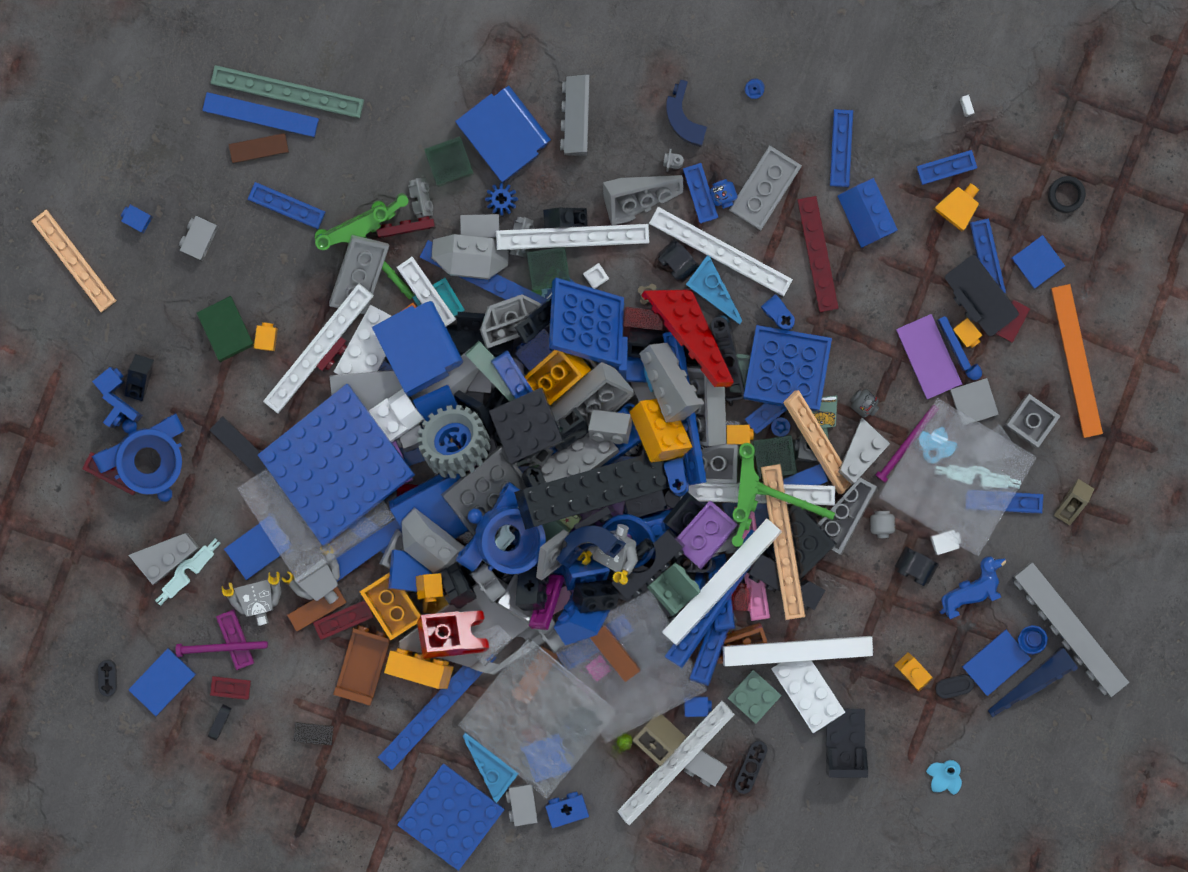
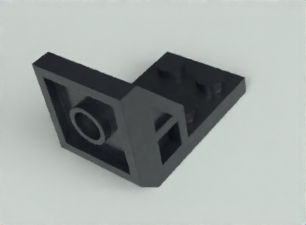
M843 708L845 714L826 725L827 775L829 778H868L867 750L865 748V708Z

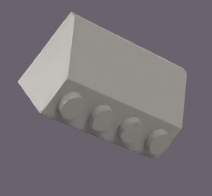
M589 75L567 76L566 82L562 81V93H566V101H562V112H565V120H561V131H565V139H561L560 150H564V155L587 156Z
M601 362L550 407L558 426H560V419H565L569 425L579 420L573 411L576 407L589 427L592 410L611 412L634 392L615 368Z
M687 366L690 385H694L697 390L695 394L698 399L702 398L705 403L695 411L700 445L714 446L726 444L725 387H714L700 370L701 366Z

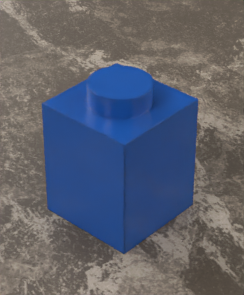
M131 204L129 208L125 207L121 214L123 218L121 221L143 234L153 218Z
M109 367L92 381L103 395L106 392H114L125 383L122 379L124 375L118 368L114 369L113 367Z
M684 696L685 717H707L708 712H712V701L708 700L707 696Z

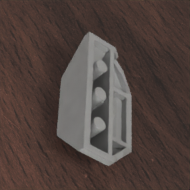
M453 234L433 239L431 259L437 262L450 276L488 280L508 267L509 250H497L496 240L493 238Z
M518 295L487 306L480 329L485 347L490 348L520 337L514 327L541 304L524 295Z
M415 507L402 520L404 551L427 569L436 573L457 562V555L465 546Z

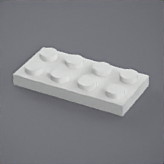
M372 305L369 306L334 370L336 374L379 370L386 359V355L372 327L388 319L391 315Z
M812 660L781 662L771 668L813 734L845 714L844 709Z

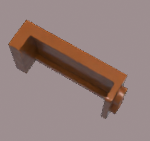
M358 625V628H353L333 695L366 705L372 704L390 643L386 633L377 631L375 634L369 632V628Z

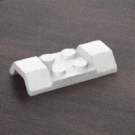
M403 389L369 410L391 442L425 420Z

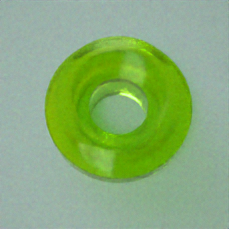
M622 732L621 736L619 735L617 738V747H620V751L630 750L632 737L626 732Z

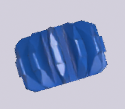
M500 183V189L498 190L496 185L492 186L495 191L494 193L490 190L487 191L492 197H486L485 201L492 202L487 205L488 209L495 206L493 214H496L498 209H500V216H503L504 209L510 214L511 211L508 207L516 208V205L511 203V201L516 202L518 198L511 197L516 191L508 192L511 188L509 184L503 189V183ZM499 195H503L504 198H507V201H504V204H500L499 201L496 200L497 197L500 198Z

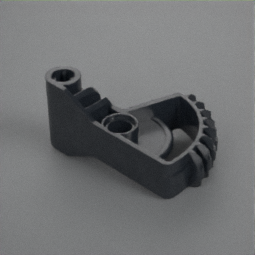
M719 314L711 323L714 339L723 359L727 356L734 359V365L727 366L734 381L731 386L740 384L742 395L725 396V404L726 401H729V406H733V400L743 399L745 387L731 321L727 315ZM718 321L724 322V326L717 325Z

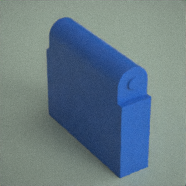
M510 86L502 89L495 96L491 93L455 121L502 183L539 156L538 151L551 142L550 137Z
M433 301L423 303L416 308L412 305L372 327L408 397L450 376L448 372L463 363V359Z
M439 474L390 500V510L401 528L402 520L415 507L455 539L469 532L441 496L443 492L461 478L460 474H456V478H451L449 474L445 478Z

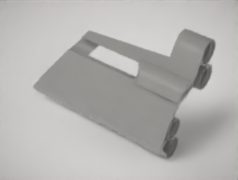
M486 563L470 574L476 581V584L472 587L477 599L467 603L461 609H457L453 604H448L437 612H484L485 619L480 625L472 626L471 632L476 638H486L488 640L490 648L486 652L436 657L470 667L480 672L495 675L544 642L548 644L553 653L565 645L554 629L556 623L553 619L548 630L531 629L528 623L497 606L501 596L507 593L506 588L508 584L497 577L493 571L488 570ZM418 627L399 641L400 649L422 654ZM515 637H522L526 641L524 646L499 664L485 660Z

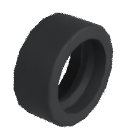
M1063 176L1055 180L1048 191L1049 203L1055 210L1062 213H1070L1080 208L1086 197L1085 187L1082 182L1072 176ZM1065 183L1072 184L1078 191L1076 202L1069 206L1061 205L1057 201L1055 194L1057 188Z

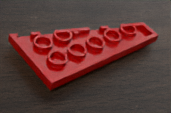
M644 291L641 294L643 299H648L653 305L651 309L655 314L659 313L665 320L663 324L681 346L685 345L689 350L688 355L692 360H697L701 365L700 370L714 387H730L734 381L693 291Z

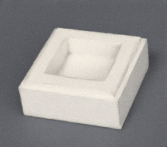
M969 95L963 96L960 99L964 115L968 117L974 114Z
M599 263L583 273L593 289L609 280V277Z

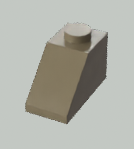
M1078 479L1064 497L1054 516L1071 525L1088 504L1094 488Z

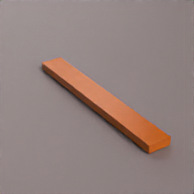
M1071 285L1051 288L1083 438L1103 434Z

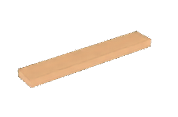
M45 210L31 221L101 313L117 301L48 210Z
M794 391L783 403L833 486H835L838 494H843L852 484L838 472L842 461L800 391Z

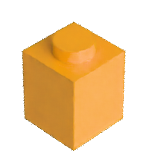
M968 318L953 328L957 339L965 348L969 346L973 348L981 342L979 338L982 334Z
M262 322V326L257 325L254 348L275 351L278 329L274 328L271 323Z
M726 425V444L750 443V440H753L754 433L753 429H750V425Z
M441 573L416 576L418 599H425V602L437 601L436 598L443 597Z

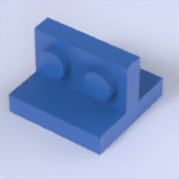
M106 392L102 397L114 406L103 422L108 427H119L125 420L124 415L137 422L143 416L111 392Z

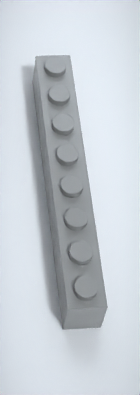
M1033 562L1028 563L1012 576L1015 579L1014 585L1019 591L1024 590L1027 594L1025 598L1032 606L1034 604L1039 609L1038 615L1044 621L1046 619L1049 621L1051 631L1056 636L1058 634L1061 636L1063 646L1068 651L1071 649L1074 652L1075 656L1073 658L1080 666L1083 664L1086 667L1087 671L1085 673L1092 681L1095 679L1098 682L1099 686L1097 688L1104 696L1106 694L1110 697L1114 696L1129 683Z

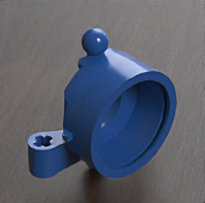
M176 413L150 428L138 430L136 421L126 419L122 423V429L128 435L119 444L104 449L92 456L100 473H103L116 466L118 474L114 476L115 479L120 478L133 491L141 494H157L160 501H169L172 498V491L169 487L177 480L182 467V457L179 447L182 445L181 443L176 444L172 437L185 431ZM146 447L155 449L161 458L158 469L149 474L138 471L134 463L136 453Z
M508 482L502 488L499 498L491 511L486 512L484 515H482L479 509H472L468 512V520L473 524H477L476 534L457 555L456 561L470 571H474L481 561L484 560L489 564L488 570L492 571L495 568L507 574L523 573L534 566H538L540 547L546 543L545 531L542 525L525 530L514 493L519 491V488ZM512 525L519 533V541L513 549L503 551L496 546L495 534L500 527Z

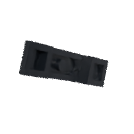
M552 297L526 315L514 327L524 344L550 324Z

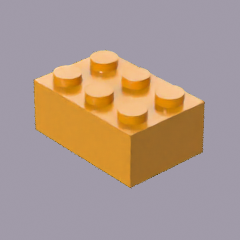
M554 350L524 377L533 391L543 388L549 405H552L592 369L581 357Z
M657 399L640 401L629 412L651 463L682 458L692 448L682 422L666 423Z
M389 572L361 590L360 593L389 639L392 640L416 625L422 614L407 591L388 589Z
M397 648V651H390L384 673L436 689H448L454 666L448 665L449 661L423 659L421 653L413 655V651Z

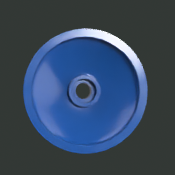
M617 515L608 519L602 525V528L609 531H616L618 524L628 526L627 534L631 535V539L635 540L636 546L645 538H649L653 543L655 542V536L650 526L642 519L633 515ZM655 547L645 553L634 568L647 563L652 557Z

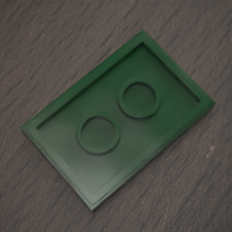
M231 296L197 312L219 362L254 346Z

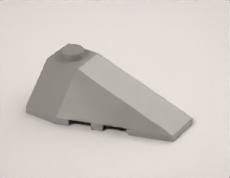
M464 353L461 355L463 363L448 372L450 376L414 394L411 398L414 400L446 385H449L453 396L458 390L466 393L469 385L478 374L479 369Z

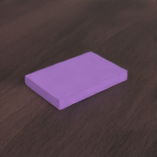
M709 501L678 536L685 545L682 548L683 554L702 569L739 525L712 501Z

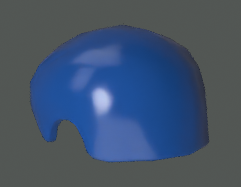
M1034 625L1022 629L1018 637L1020 648L1025 653L1032 655L1042 652L1048 642L1046 632L1041 627Z

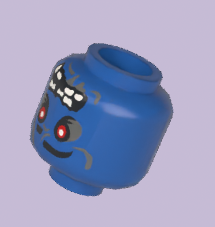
M725 179L712 184L713 187L710 189V194L716 206L722 205L723 209L733 206V201L738 198L733 182H728Z

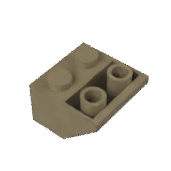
M657 711L632 738V741L661 767L686 736L664 715Z

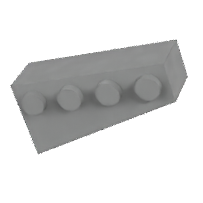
M668 343L649 345L639 353L666 423L685 420L705 404L702 398L698 399L695 394L697 390L694 385H690L686 377L688 375L685 370L679 368V361Z
M859 478L830 510L835 512L833 520L824 517L818 523L837 543L832 551L842 555L878 488L877 486Z

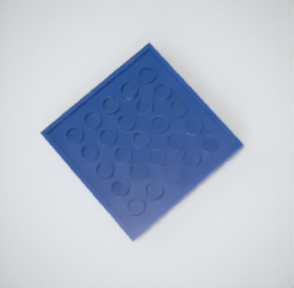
M349 384L344 385L258 454L261 461L323 546L330 543L415 475Z

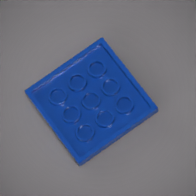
M555 278L552 281L549 348L599 363L603 362L618 368L619 365H622L624 297Z
M756 325L743 399L785 406L783 402L794 391L799 390L811 411L820 412L832 338Z
M443 763L397 825L459 871L505 808Z

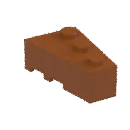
M759 622L727 635L723 646L768 642L763 627ZM723 648L717 664L723 663Z

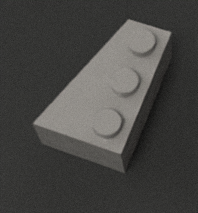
M185 533L132 553L129 557L151 584L154 585L200 547L189 533Z

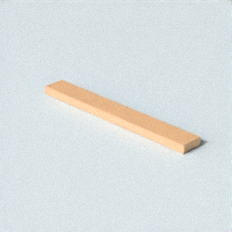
M781 464L761 467L763 484L785 493ZM765 495L769 520L782 531L773 541L785 618L789 620L806 617L787 502Z

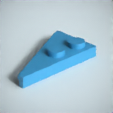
M707 255L686 283V286L740 325L742 322L740 314L710 256Z
M465 732L463 735L465 743L494 801L497 803L519 772Z

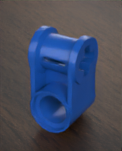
M776 294L761 306L762 310L780 329H792L795 322L794 316ZM783 317L785 319H787L788 317L790 318L789 326L787 324H781L783 321Z
M683 457L665 461L664 468L670 489L676 496H684L689 491ZM678 483L682 484L680 490L676 488L678 487Z

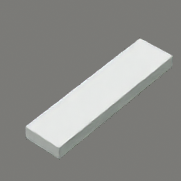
M413 257L397 267L421 304L433 301L446 327L456 320Z

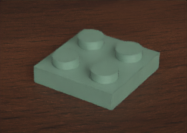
M752 670L727 698L756 724L782 695L758 673Z

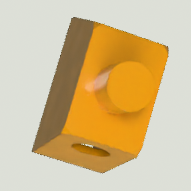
M971 183L965 191L957 187L934 210L962 232L979 205L973 199L979 192V189Z
M908 652L894 664L918 692L933 679L925 668Z

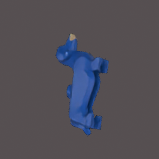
M992 556L983 558L980 562V578L971 583L969 580L959 583V588L944 595L941 601L943 609L940 611V614L946 612L947 617L952 619L960 615L956 608L963 604L981 602L987 597L991 601L1001 598L1000 593L996 591L999 580L995 571L1005 565L1006 559H994Z

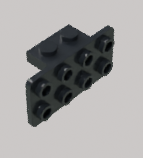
M971 255L945 275L946 281L954 290L955 296L953 299L959 306L963 305L966 309L965 315L971 322L974 320L975 323H979L988 336H993L1019 316L1018 310L976 255Z
M458 312L457 326L446 327L459 354L463 355L478 341L485 347L480 331L485 313ZM514 339L486 349L494 357H498L505 351H508L512 357Z

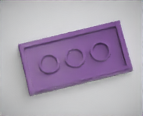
M932 314L896 329L926 400L962 384Z

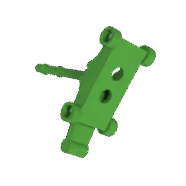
M404 193L398 194L396 200L387 207L384 202L375 201L370 210L329 230L318 229L314 236L317 248L327 250L330 245L340 242L349 243L352 235L367 238L366 234L370 231L372 233L380 228L381 222L390 220L395 216V211L399 207H405L408 204L407 196ZM384 261L382 270L401 290V293H404L410 300L415 294L400 279L395 270H392Z
M744 443L740 446L739 456L742 460L739 495L737 508L733 511V520L740 526L737 535L732 538V545L739 548L743 545L742 537L744 531L749 530L752 519H749L751 511L755 512L758 501L755 500L757 494L772 496L819 514L821 517L833 520L835 512L760 483L759 476L754 470L755 449L753 445Z

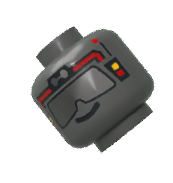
M859 389L850 400L852 402L851 408L863 418L869 415L874 416L879 409L877 406L879 403L878 397L868 389L862 391Z

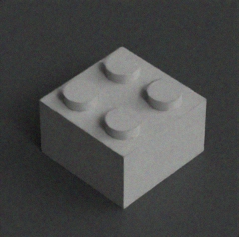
M1026 394L1004 426L1035 448H1038L1058 421L1060 415L1032 395Z

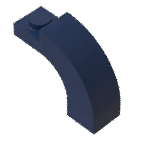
M680 79V83H675L673 95H676V97L668 96L666 114L668 122L673 131L682 140L702 147L707 127L691 122L684 115L682 101L688 81Z
M584 526L574 530L564 538L568 545L560 551L556 560L570 568L578 557L591 547H599L606 555L615 558L626 543L618 535L599 526Z

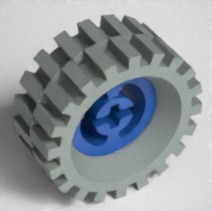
M452 405L446 406V411H443L442 408L437 409L438 414L435 416L431 413L428 416L430 419L428 422L426 420L423 421L422 426L424 429H419L418 434L420 437L417 438V443L425 461L434 473H440L445 478L447 474L451 478H456V474L464 477L466 476V471L470 470L473 473L476 471L474 466L478 465L480 467L483 464L482 458L487 459L488 453L486 450H490L488 442L490 438L481 419L475 412L472 413L468 407L464 410L461 405H456V409H453Z

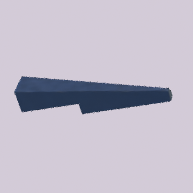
M1060 647L994 704L988 712L991 717L996 716L1019 700L1022 701L1057 679L1063 678L1070 671L1077 670V665L1066 650Z

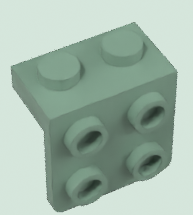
M676 563L665 570L647 587L672 616L701 592L698 584L691 580L684 568Z

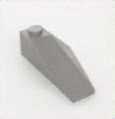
M682 175L618 178L603 182L604 201L612 226L629 222L636 218L635 215L644 210L645 212L652 210L651 207L657 203H665L683 193Z
M721 444L701 450L706 481L708 483H740L741 462L738 445Z

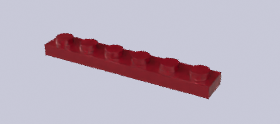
M817 196L798 199L797 202L819 313L839 309Z

